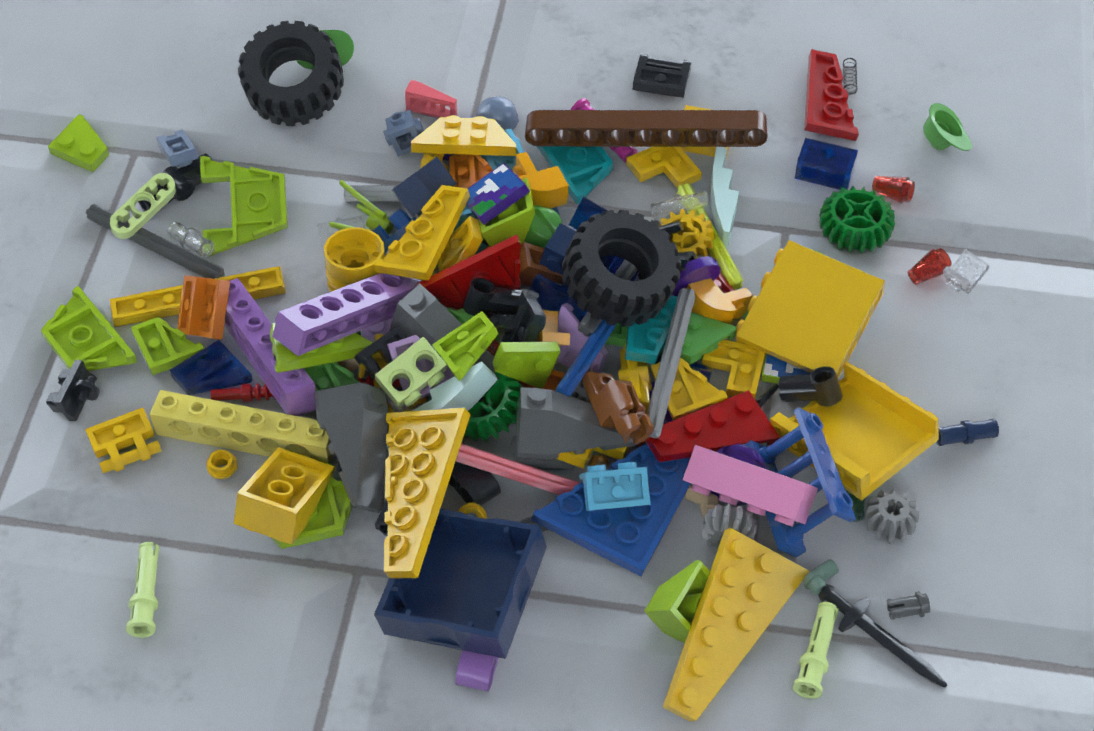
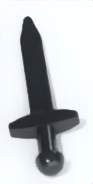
M826 584L818 594L819 599L822 602L826 600L833 603L844 614L838 630L844 632L857 625L918 674L941 687H947V683L930 664L865 615L871 600L866 597L852 605L834 591V586Z

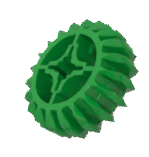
M854 186L850 190L842 187L839 193L833 191L830 197H826L820 209L819 225L820 229H822L823 237H829L830 244L837 243L839 250L845 247L848 248L849 253L854 249L862 254L865 249L873 252L875 247L882 248L883 244L888 242L894 230L895 214L894 210L891 209V202H885L884 195L876 196L875 190L868 192L865 190V187L861 190H856Z
M498 372L494 373L497 381L481 397L489 405L487 406L480 399L468 410L470 418L463 436L465 439L469 437L476 442L481 438L487 442L490 435L499 439V432L504 430L509 433L508 426L516 424V409L520 387H523L519 380Z

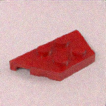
M514 235L432 275L429 281L422 280L418 282L417 285L420 283L433 296L437 297L441 304L456 310L463 308L468 288L474 278L487 279L495 287L520 290L519 253L521 243L519 236Z

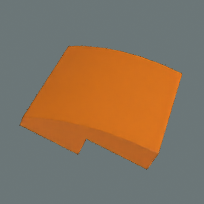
M184 275L177 329L187 335L222 340L230 281Z

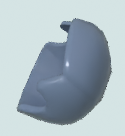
M489 97L481 102L476 111V117L483 116L487 119H495L504 131L505 129L514 130L519 122L514 104L505 97Z

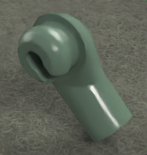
M829 559L812 569L803 579L805 589L810 590L812 594H819L822 588L826 586L825 581L839 572L838 566L832 559Z

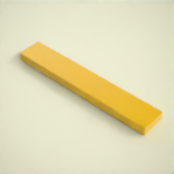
M280 266L215 278L225 281L238 278L254 300L286 293ZM183 285L109 299L114 327L144 322L156 317L164 318L179 315Z

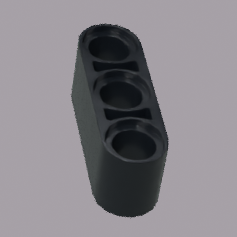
M455 461L449 484L466 504L476 503L482 506L501 493L497 480L490 472Z

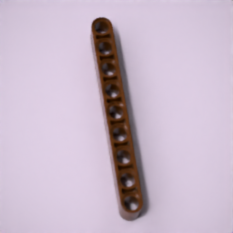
M534 110L527 115L525 140L533 146L758 147L763 145L768 138L767 117L763 112L757 110Z

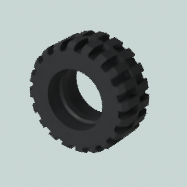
M281 21L280 25L274 26L271 24L266 26L267 30L263 32L258 31L253 35L254 40H249L244 46L246 53L242 52L240 54L238 76L251 107L254 111L258 112L259 116L265 120L270 118L271 123L281 125L282 122H285L286 126H295V123L298 122L305 125L310 123L309 120L312 118L318 120L323 117L322 112L325 110L330 111L334 107L333 100L339 99L342 93L340 88L344 86L343 68L333 41H330L329 36L324 31H319L318 27L313 24L305 26L303 21H295L294 24H290L289 21ZM300 60L314 65L311 74L297 85L281 87L269 82L272 73L286 62Z
M614 210L603 211L601 215L594 214L578 227L562 262V279L566 287L569 286L567 290L572 300L576 299L578 301L577 306L583 312L587 310L591 313L590 317L597 321L600 318L606 321L605 324L613 326L616 323H621L622 327L632 326L634 322L636 325L646 323L649 319L656 317L660 313L679 282L681 259L677 256L678 250L675 243H670L669 241L671 239L670 235L665 230L661 231L658 228V223L653 220L650 222L644 219V215L639 213L635 215L629 214L628 210H619L618 213H614ZM611 255L627 260L637 268L643 280L629 281L613 275L603 265L600 257Z

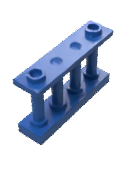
M798 407L794 410L799 426L769 447L752 440L745 444L755 449L763 457L767 470L790 478L811 464H814L818 477L808 484L818 488L817 493L823 489L828 503L809 515L806 524L794 521L793 527L775 521L776 514L769 511L765 513L778 550L795 557H799L806 552L802 540L804 534L831 516H837L848 522L856 520L852 510V499L845 492L822 432V421L816 414L809 413ZM804 438L808 452L778 471L774 462L776 456Z

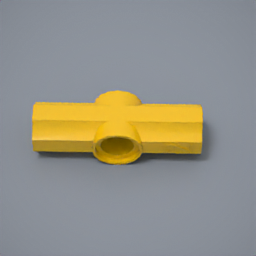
M625 344V347L620 350L621 369H618L619 380L632 382L641 404L645 406V414H647L650 404V391H652L649 367L645 362L625 360Z

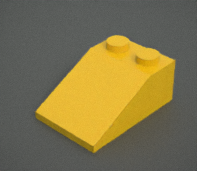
M278 447L237 493L233 524L274 538L279 542L292 545L305 529L332 477L335 466Z

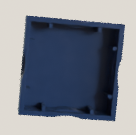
M440 509L418 578H389L374 613L384 635L506 659L547 548L540 526L498 518H476L462 512Z

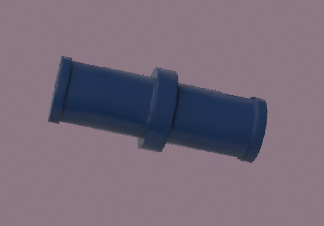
M995 418L976 422L963 420L957 425L939 427V440L936 443L938 446L960 442L967 445L972 444L974 440L995 438L999 435V425Z

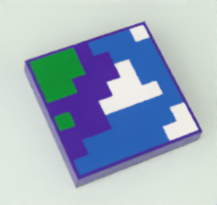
M503 163L468 188L470 198L466 206L484 225L528 194L530 190Z

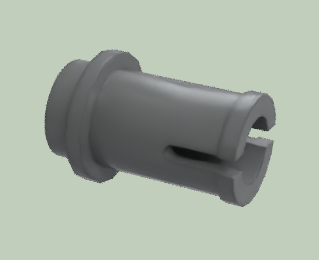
M919 591L915 592L914 596L887 599V610L891 611L889 613L891 620L919 615L921 618L925 616V613H930L931 610L927 594H921Z

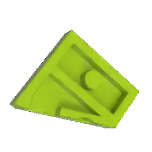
M78 114L48 145L50 154L91 172H94L109 156L108 148L81 114Z
M481 311L432 344V346L457 380L460 381L499 333L493 323Z
M160 317L131 327L132 334L152 376L206 355L201 343L195 344L188 340L185 333L177 328L170 327Z
M501 342L492 363L495 372L537 388H544L561 350L558 342Z

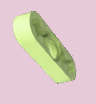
M159 173L143 185L111 216L110 226L113 235L120 239H128L144 226L174 197L176 192L174 179L166 173ZM160 184L161 186H164L165 184H167L168 190L165 191L164 189H161L157 193V185ZM146 200L150 202L151 207L149 210L141 212L135 208V205L138 201ZM128 220V225H129L128 228H126V227H124V226H122L121 228H119V226H118V222H119V221H121L122 223H125V222Z

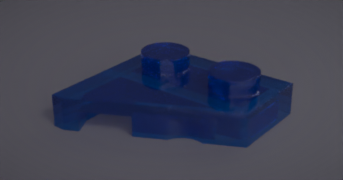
M220 340L215 341L170 370L171 377L187 395L248 384L253 381L252 374Z

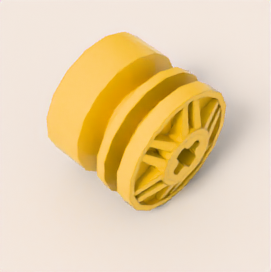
M354 227L337 231L327 239L324 245L327 289L329 292L380 274L376 273L373 265L379 258H384V242L378 234L369 229Z

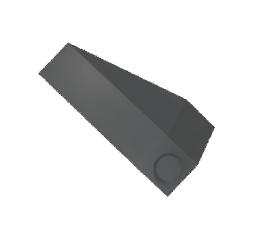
M419 283L397 303L389 332L399 326L407 337L417 335L420 339L424 337L432 346V344L462 324ZM485 350L474 365L482 361L495 373L492 363L494 357Z
M363 383L315 392L317 421L320 428L327 431L331 441L328 445L331 455L336 454L342 468L339 475L352 507L379 513L382 510L387 448L386 434H388L386 393L381 388Z
M520 387L516 409L517 457L554 459L558 458L559 453L574 451L575 455L584 454L586 449L596 447L602 450H611L638 445V443L634 444L630 436V440L626 444L616 428L601 427L591 403L549 389Z

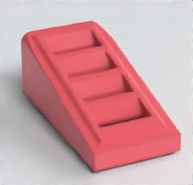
M415 80L409 82L405 90L406 111L411 110L414 113L436 118L451 115L457 116V99Z

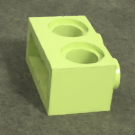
M422 337L376 373L375 380L398 408L404 404L409 407L422 396L420 394L421 390L428 385L433 388L446 377L444 372L446 371L447 364L428 341ZM422 359H427L433 363L434 367L428 372H422L416 367V364ZM398 378H404L409 382L410 386L405 391H397L393 388L392 383Z

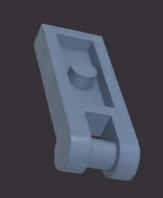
M183 129L175 131L174 135L165 137V135L156 137L160 151L164 153L172 167H184L191 164L192 160L198 159L196 148Z

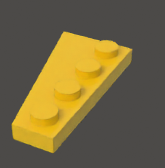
M442 185L423 206L420 217L415 221L411 220L405 227L406 233L399 241L394 240L388 247L389 253L383 259L379 258L373 264L376 273L429 281L470 198L468 189Z

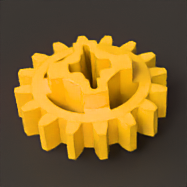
M681 209L680 215L670 212V219H660L662 226L678 220L682 222L683 231L670 235L671 239L669 240L670 243H675L678 253L694 251L696 257L699 255L705 257L708 255L706 248H713L714 230L711 221L706 220L705 214L702 213L696 216V212L693 209L689 214H685L684 209Z

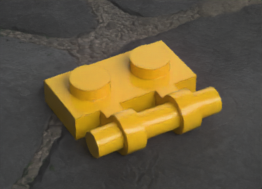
M143 407L85 429L96 458L109 454L110 459L99 463L103 474L112 470L116 472L125 469V465L138 460H142V462L151 459V455L162 451L158 440L145 444L144 440L155 435ZM135 444L136 449L119 455L118 450Z

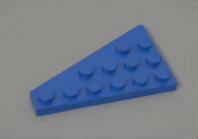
M646 443L629 453L625 459L612 463L607 470H618L619 463L636 462L637 468L647 467L651 505L586 511L584 484L582 481L574 486L570 492L557 496L552 503L540 510L536 509L531 521L642 577L691 483L683 480L690 458L658 462Z

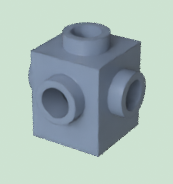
M411 110L396 112L385 119L387 130H384L383 133L388 145H393L399 157L411 152V141L421 134L424 129L419 117L414 119Z

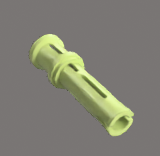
M143 542L139 545L135 592L129 599L128 607L131 610L130 620L126 623V632L134 637H149L156 630L153 617L154 611L158 609V600L154 596L160 547L157 544L154 545L153 542Z
M830 602L818 604L808 649L800 657L799 666L801 669L799 677L794 680L792 687L795 693L808 699L821 697L823 691L821 686L823 674L827 673L829 667L826 655L839 611L836 608L837 606Z

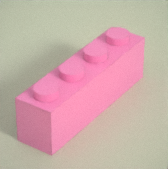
M698 445L694 446L683 477L684 481L693 484L691 490L706 496H709L710 491L719 493L718 500L734 506L737 505L738 501L747 503L746 510L764 516L766 511L776 514L775 521L792 527L794 521L806 524L818 488Z

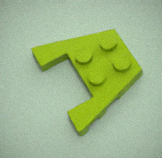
M200 156L202 183L230 182L232 228L203 230L204 257L213 256L288 228L284 174L251 166L249 169L234 166L233 162L223 161L221 163L212 161L210 157Z

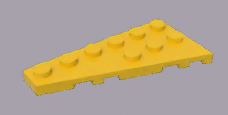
M465 407L386 413V422L389 424V433L386 434L389 457L385 459V499L388 501L385 523L388 525V536L384 539V572L389 578H418L470 418V414Z
M732 528L724 530L663 708L690 722L696 721L810 571Z

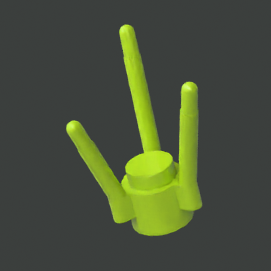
M340 180L339 184L362 203H358L357 208L369 216L366 221V227L373 231L380 225L390 235L394 226L387 219L389 217L387 213L378 209L345 181ZM329 222L330 227L339 230L354 228L353 226Z

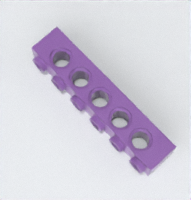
M380 273L278 312L275 319L276 324L272 337L297 356L392 318L397 303L412 291L421 280Z
M238 278L231 280L224 326L286 414L301 416L316 410L314 398L316 391L313 380L304 368L280 373L275 371L276 356H273L272 353L273 343L270 340L269 334L272 324Z

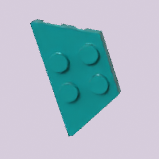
M537 146L550 167L558 166L569 185L568 193L576 205L581 203L613 171V161L603 147Z

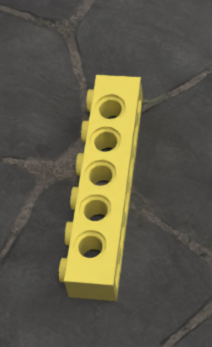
M164 390L159 391L150 412L155 434L159 436L270 457L278 447L323 463L331 464L334 457L328 448L331 441L326 429H321L318 421L315 419Z

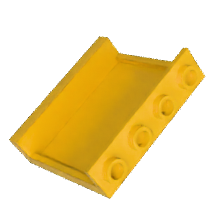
M789 240L785 248H780L776 253L773 270L765 273L759 295H754L750 300L747 317L745 320L741 319L736 326V340L809 373L819 367L830 366L834 368L839 379L844 370V363L848 362L884 294L885 280Z
M845 362L844 378L839 381L843 393L841 401L833 406L825 407L818 405L817 401L813 400L802 409L816 414L822 421V432L843 487L862 501L939 440V418L932 412L926 411L913 403L908 397L895 392L885 383L871 377L863 369ZM778 412L770 418L771 424L780 438L799 426L795 414L787 418ZM804 438L787 449L797 457L808 452Z

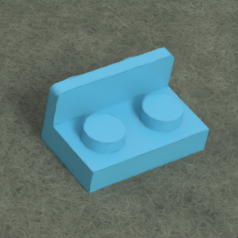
M636 462L619 463L618 470L607 471L606 465L587 466L588 472L579 474V478L583 480L586 511L651 505L647 467L637 468Z

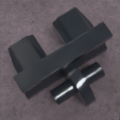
M75 360L71 369H62L58 377V383L61 385L59 392L50 393L46 400L47 405L53 412L63 413L69 421L77 420L86 400H96L100 394L99 388L95 385L96 376L86 370L85 363L82 360Z

